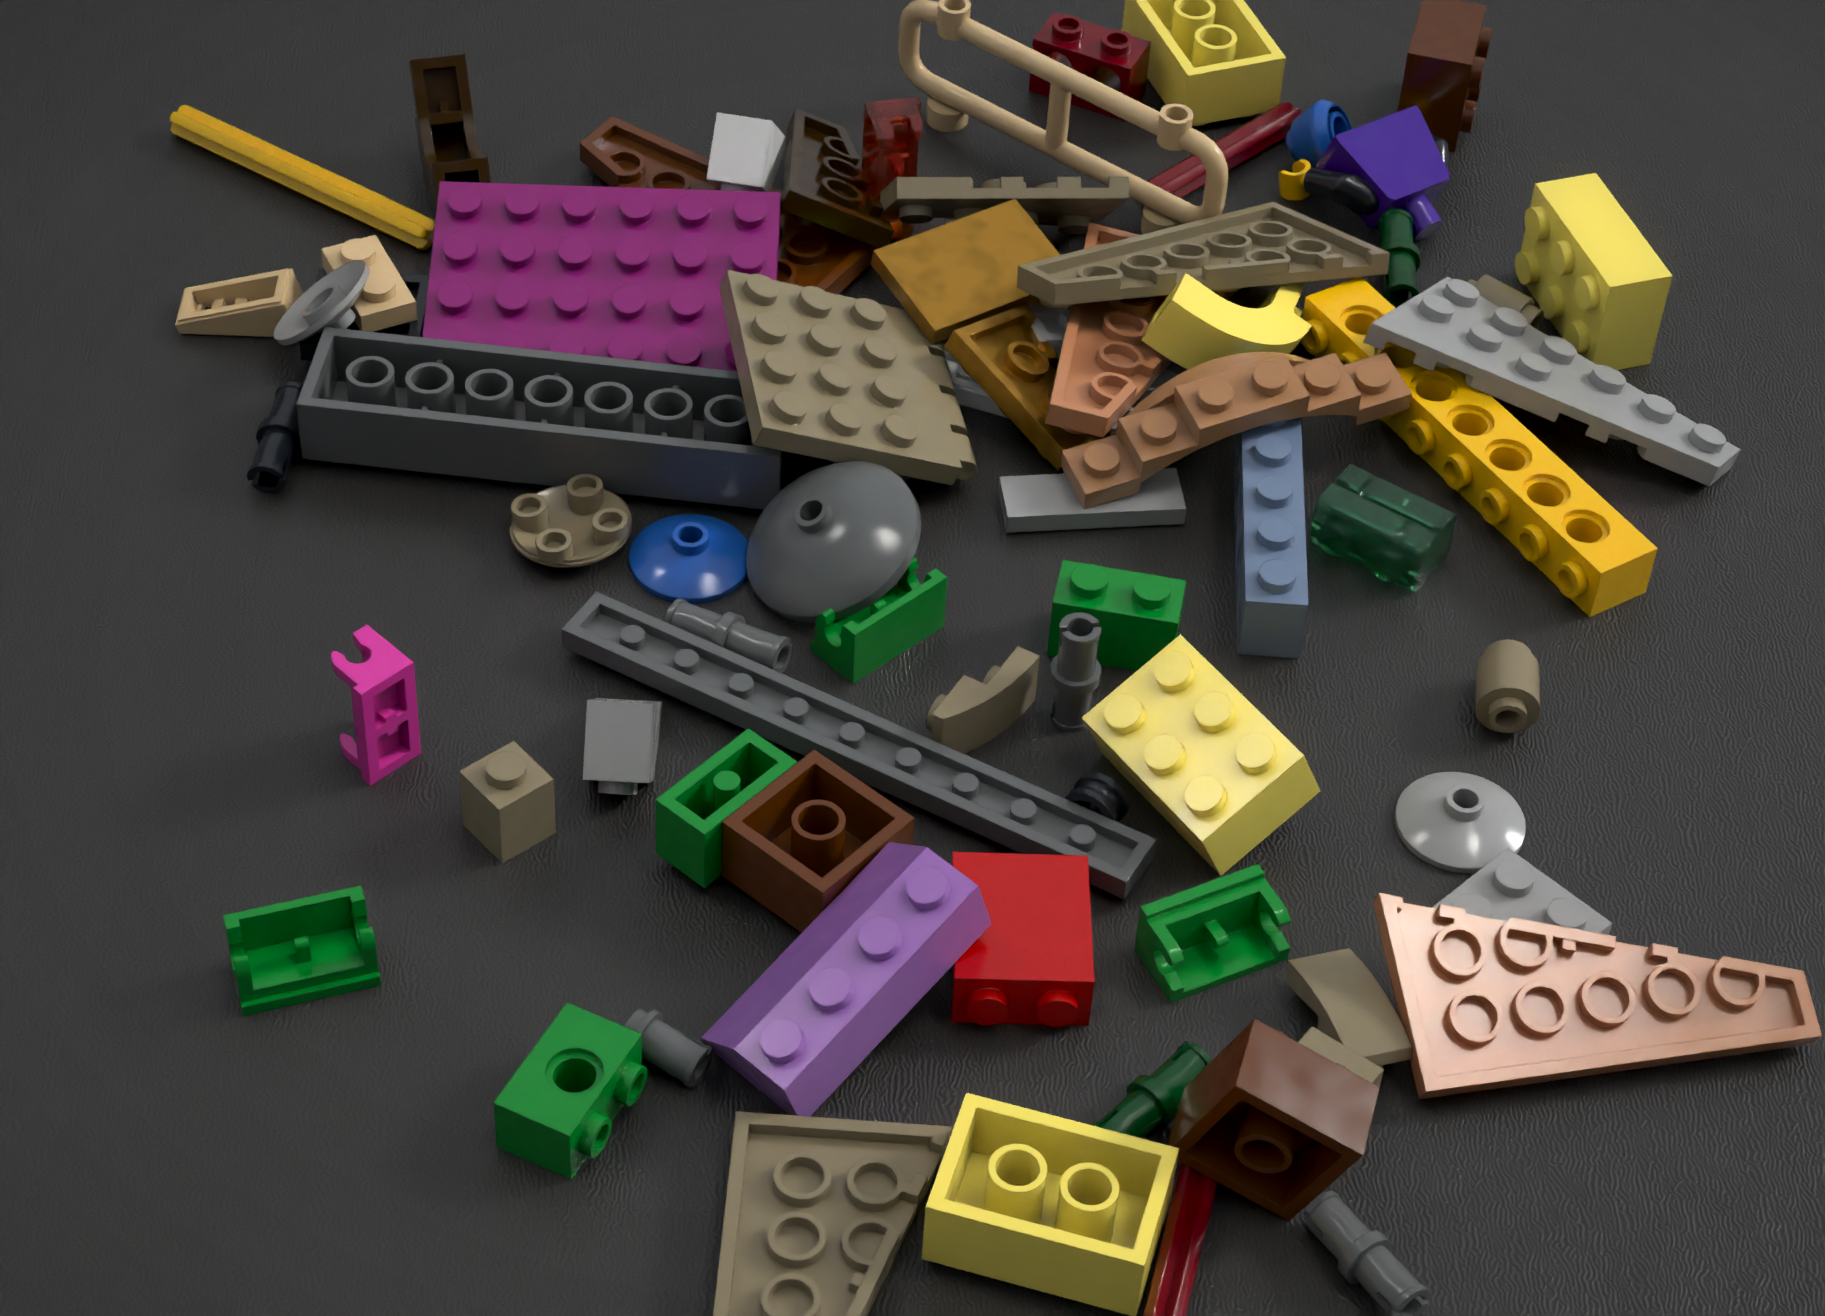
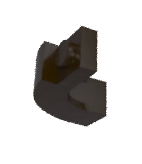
M465 54L412 59L409 61L419 152L428 198L435 220L440 181L491 183L488 157L482 158L478 144Z

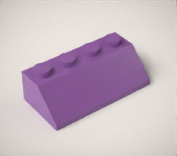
M889 842L700 1039L705 1046L709 1045L712 1047L718 1057L786 1113L796 1116H811L992 924L979 886L928 847Z

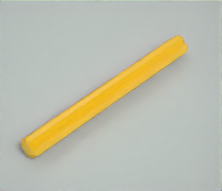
M181 105L177 112H172L169 120L172 122L171 132L188 142L419 250H428L433 243L435 219L191 106Z

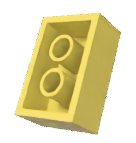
M1125 0L1122 31L1151 42L1147 78L1166 105L1172 103L1183 104L1193 111L1192 126H1203L1207 123L1238 117H1251L1255 114L1265 113L1279 105L1286 57L1244 0Z
M1596 173L1535 183L1530 208L1525 212V232L1521 251L1515 258V271L1521 284L1526 285L1540 305V309L1544 311V317L1552 322L1563 339L1570 342L1576 348V353L1597 365H1606L1616 370L1650 364L1673 275Z
M1181 634L1081 717L1101 753L1220 876L1320 792L1305 756Z
M966 1093L925 1207L921 1259L1122 1314L1137 1316L1171 1201L1179 1148Z

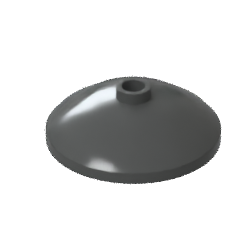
M860 461L841 462L804 474L788 484L771 500L752 530L746 551V570L753 590L771 611L783 618L801 623H816L817 616L829 608L834 610L835 620L848 617L867 608L885 595L898 582L915 555L921 534V514L918 503L906 483L897 474L874 463Z

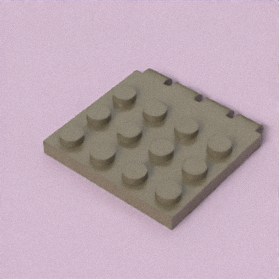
M727 269L719 285V291L753 445L840 463L850 461L874 463L898 475L952 486L956 479L967 480L975 476L978 469L970 440L967 437L966 426L958 399L956 398V391L947 360L945 359L942 342L939 341L931 344L905 309L879 304L868 298L856 299L829 293L815 286L803 287L776 281L762 274L750 275Z

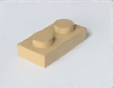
M376 235L350 239L344 243L321 249L323 268L327 274L355 260L364 261L370 268L366 284L350 308L356 314L354 321L360 331L374 332L418 320L416 300Z

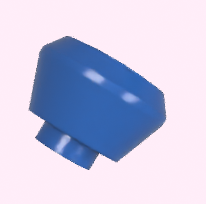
M1326 99L1316 101L1293 120L1291 130L1287 132L1286 143L1291 157L1295 161L1305 159L1310 162L1311 168L1316 167L1334 136L1352 129L1348 116L1339 105Z

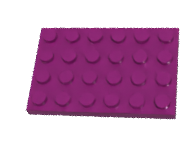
M440 181L422 337L737 371L719 285L727 269L750 275L762 274L777 281L781 192Z

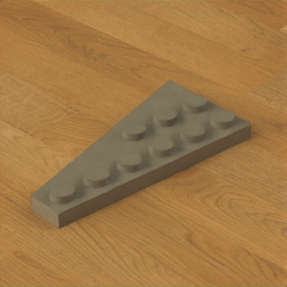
M1269 202L1018 265L1017 288L1039 298L1042 305L1051 308H1067L1079 303L1169 295L1185 273L1211 291L1234 292L1247 287L1388 274L1390 252L1276 202Z
M736 1111L713 1316H867L942 1162L951 1137L952 1126Z

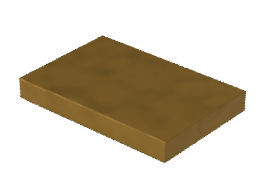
M1012 199L873 251L870 264L930 343L934 344L949 338L954 330L1027 303L1029 307L1040 303L1039 298L1017 288L1018 265L1060 254L1016 199Z

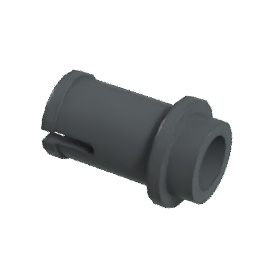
M642 1009L636 1010L624 1027L642 1034V1059L679 1079L687 1087L696 1086L710 1066L714 1049L709 1045L701 1044L663 1022L664 1015L660 1011L654 1009L647 1013Z

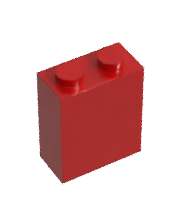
M953 852L952 866L979 886L992 924L950 968L951 1022L977 1023L980 1025L1036 1024L1050 1027H1063L1067 1025L1089 1026L1095 980L1088 855Z

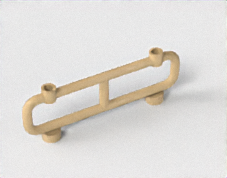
M915 0L910 2L902 11L898 34L899 63L904 75L912 85L929 95L927 99L926 121L933 129L941 132L959 131L966 127L970 116L1104 185L1108 184V177H1129V197L1144 204L1141 220L1142 234L1222 214L1228 186V164L1217 144L1202 132L1192 128L1193 111L1183 104L1172 103L1163 106L1159 112L970 19L971 3L969 0H939V2ZM921 21H927L937 26V34L945 40L959 41L963 39L1050 82L1046 130L930 72L923 65L919 55ZM1071 94L1156 135L1158 145L1166 150L1181 151L1185 149L1197 156L1206 170L1202 205H1193L1068 142Z

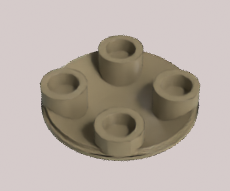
M592 474L575 475L568 480L566 485L551 487L536 494H522L516 497L511 504L512 518L509 530L513 545L526 558L546 566L562 568L579 567L603 560L623 546L632 529V517L626 503L614 493L603 489L602 480Z

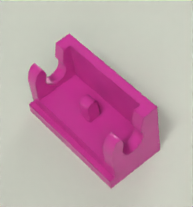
M365 625L353 633V640L362 653L363 663H351L346 660L344 654L338 651L331 653V661L334 673L351 687L356 743L353 737L345 733L341 734V751L351 763L361 770L362 780L371 786L420 755L421 744L414 662L369 625Z

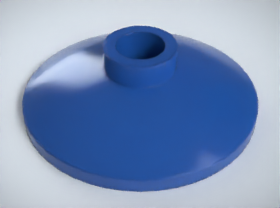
M699 514L670 516L648 525L635 537L629 551V567L635 581L645 591L660 599L674 602L676 599L681 598L687 600L690 604L711 602L731 594L747 579L746 551L748 541L734 526L714 517Z

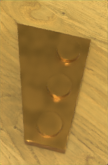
M1028 303L954 330L944 347L959 362L965 373L980 385L999 406L1001 412L1013 421L1034 444L1040 455L1048 460L1057 471L1062 469L1060 466L1062 450L1102 439V437L1090 434H1072L1061 427L1045 423L1056 374L1053 365L1058 356L1050 342H1040L1031 327L1036 317Z

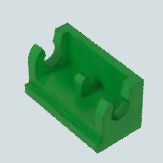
M913 557L909 567L898 580V585L891 588L885 595L867 608L845 617L833 624L835 613L832 608L819 614L816 618L815 639L811 641L810 650L850 683L854 684L944 627L948 577L935 568L926 574L923 584H920L916 575L918 562L916 557Z
M1259 864L1140 906L1134 951L1170 1003L1288 960L1290 946L1277 927L1289 924L1291 919L1285 905L1264 878L1265 872Z
M361 885L223 915L229 961L243 1016L381 986L373 927L368 925L366 901Z

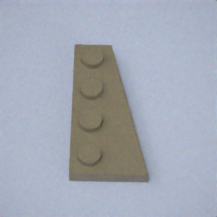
M896 177L880 192L881 204L883 206L881 214L899 215V220L903 223L921 224L930 222L933 218L961 219L1016 199L1038 227L1039 225L1058 226V232L1063 234L1087 233L1089 222L1097 224L1129 199V177H1108V184L1103 188H1081V177H1057L1056 182L1040 184L1035 188H1026L1024 177H1001L982 183V188H973V179L971 177Z

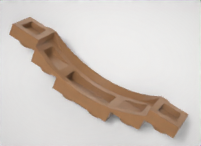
M1279 352L1233 354L1202 363L1170 379L1144 398L1127 416L1118 418L1117 428L1110 436L1062 450L1060 466L1084 509H1088L1139 493L1140 483L1196 450L1226 437L1274 422L1307 416L1349 415L1357 426L1408 410L1412 393L1386 352L1345 365L1341 363L1336 353L1313 360Z

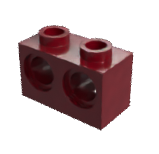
M1057 12L1051 15L1033 38V50L1137 101H1140L1145 95L1150 41L1131 36L1122 30H1111L1083 21L1074 15H1063ZM1030 73L1029 91L1049 97L1050 82ZM1071 94L1072 105L1125 121Z

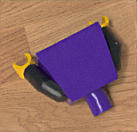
M1415 105L1335 135L1316 167L1311 168L1310 162L1300 159L1293 163L1292 172L1282 170L1278 173L1279 193L1284 199L1294 201L1307 198L1310 194L1330 198L1356 213L1368 227L1378 229V218L1384 219L1382 213L1390 209H1402L1410 213L1413 218L1412 232L1416 241L1423 240L1435 233L1443 224V221L1432 205L1450 181L1448 143L1443 138L1431 134L1421 111Z

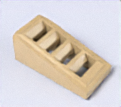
M292 268L187 287L183 291L175 326L179 334L274 337V330L279 320L303 294V291Z

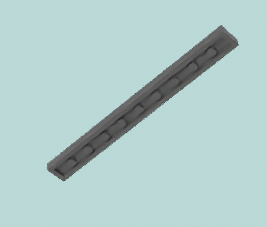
M595 592L561 629L563 648L747 730L749 728L759 736L803 756L816 750L861 782L1021 854L1088 855L1089 884L1123 900L1154 858L1157 839L599 592Z

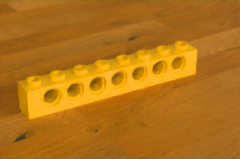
M1355 277L1305 297L1302 319L1312 326L1300 341L1304 348L1316 358L1336 353L1343 365L1386 352L1411 391L1412 397L1408 410L1379 419L1384 421L1408 444L1415 454L1423 458L1443 477L1452 489H1455L1482 515L1486 522L1493 525L1520 551L1525 559L1531 561L1559 588L1564 596L1570 598L1589 617H1592L1646 592L1658 548L1491 395L1469 387L1463 372L1453 368H1441L1435 366L1434 370L1430 371L1412 363L1416 355L1415 352L1386 341L1383 350L1363 343L1371 323L1395 309L1362 277Z

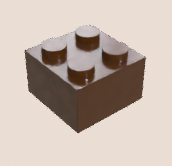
M1422 0L1407 54L1397 112L1417 105L1431 134L1446 140L1448 151L1455 152L1460 132H1471L1476 105L1481 92L1484 77L1483 69L1489 51L1493 28L1483 27L1487 5L1460 0Z
M813 750L722 821V876L802 933L889 842L913 845L915 818L828 758Z
M1254 1018L1184 1088L1168 1145L1179 1148L1177 1158L1179 1162L1290 1221L1363 1156L1380 1087L1354 1074L1345 1066L1334 1063L1296 1042L1283 1032L1273 1029Z

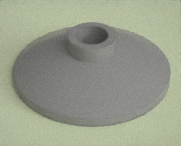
M362 260L351 261L333 270L312 285L290 306L279 320L274 330V338L280 345H290L323 332L324 327L341 329L349 327L356 317V314L350 308L361 294L370 273V268Z
M1440 772L1421 777L1402 792L1395 809V827L1404 845L1427 864L1454 873L1475 874L1507 848L1517 854L1521 849L1526 832L1525 818L1515 799L1506 790L1492 781L1469 773Z

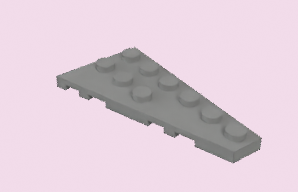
M1447 276L1372 322L1363 343L1383 350L1386 341L1415 352L1416 355L1412 363L1430 371H1433L1435 366L1456 369L1465 373L1464 378L1469 387L1553 422L1556 421L1559 413L1586 423L1589 426L1585 435L1603 443H1606L1608 438L1638 445L1637 451L1644 460L1707 486L1712 485L1731 469L1741 450L1727 442L1723 433L1716 428L1706 424H1697L1676 412L1674 405L1667 399L1642 392L1627 383L1623 374L1616 369L1593 363L1576 353V348L1567 340L1542 333L1529 325L1527 319L1521 313L1510 308L1498 307L1480 296L1476 287L1463 280L1451 279Z

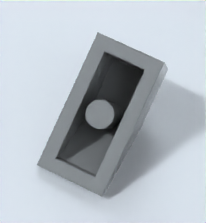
M609 698L587 700L582 780H597L598 793L637 795L638 783H651L654 781L662 702Z

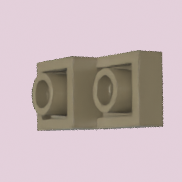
M1017 646L1001 667L994 665L988 671L983 683L963 675L947 696L940 694L933 702L926 719V729L931 731L930 739L966 754L994 739L1010 727L1035 701L1040 655Z
M1350 948L1288 960L1287 985L1318 1015L1319 1031L1381 1068L1386 1064L1412 1059L1413 1047L1394 1007L1375 977Z

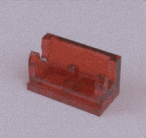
M919 97L864 103L861 171L866 172L871 181L867 191L868 195L877 197L879 200L881 199L880 192L896 177H917L918 145L923 133Z

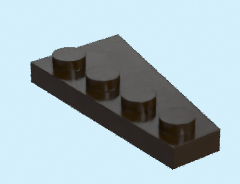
M795 108L787 126L781 210L788 212V215L793 220L802 225L818 227L820 224L878 248L887 246L894 230L889 221L879 219L883 206L879 198L870 196L867 193L871 181L867 173L857 167L860 158L846 128Z

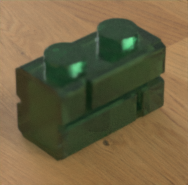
M1350 463L1336 478L1335 484L1331 483L1318 497L1314 508L1309 540L1319 545L1326 553L1332 556H1341L1372 571L1382 581L1394 582L1416 593L1427 581L1430 573H1434L1447 558L1457 516L1451 511L1382 478L1379 479Z

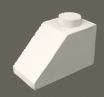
M717 112L706 179L714 187L721 188L720 190L770 192L785 151L786 136L772 120Z

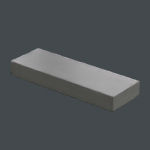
M1176 468L1162 469L1140 483V492L1088 509H1084L1065 473L999 477L998 494L1006 533L1185 523L1187 508Z

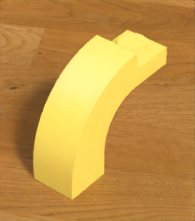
M1185 273L1154 313L1141 340L1187 370L1213 359L1238 353L1279 352L1290 354L1312 326L1300 317L1302 310L1296 307L1304 285L1300 282L1278 284L1256 309L1239 306L1227 301Z

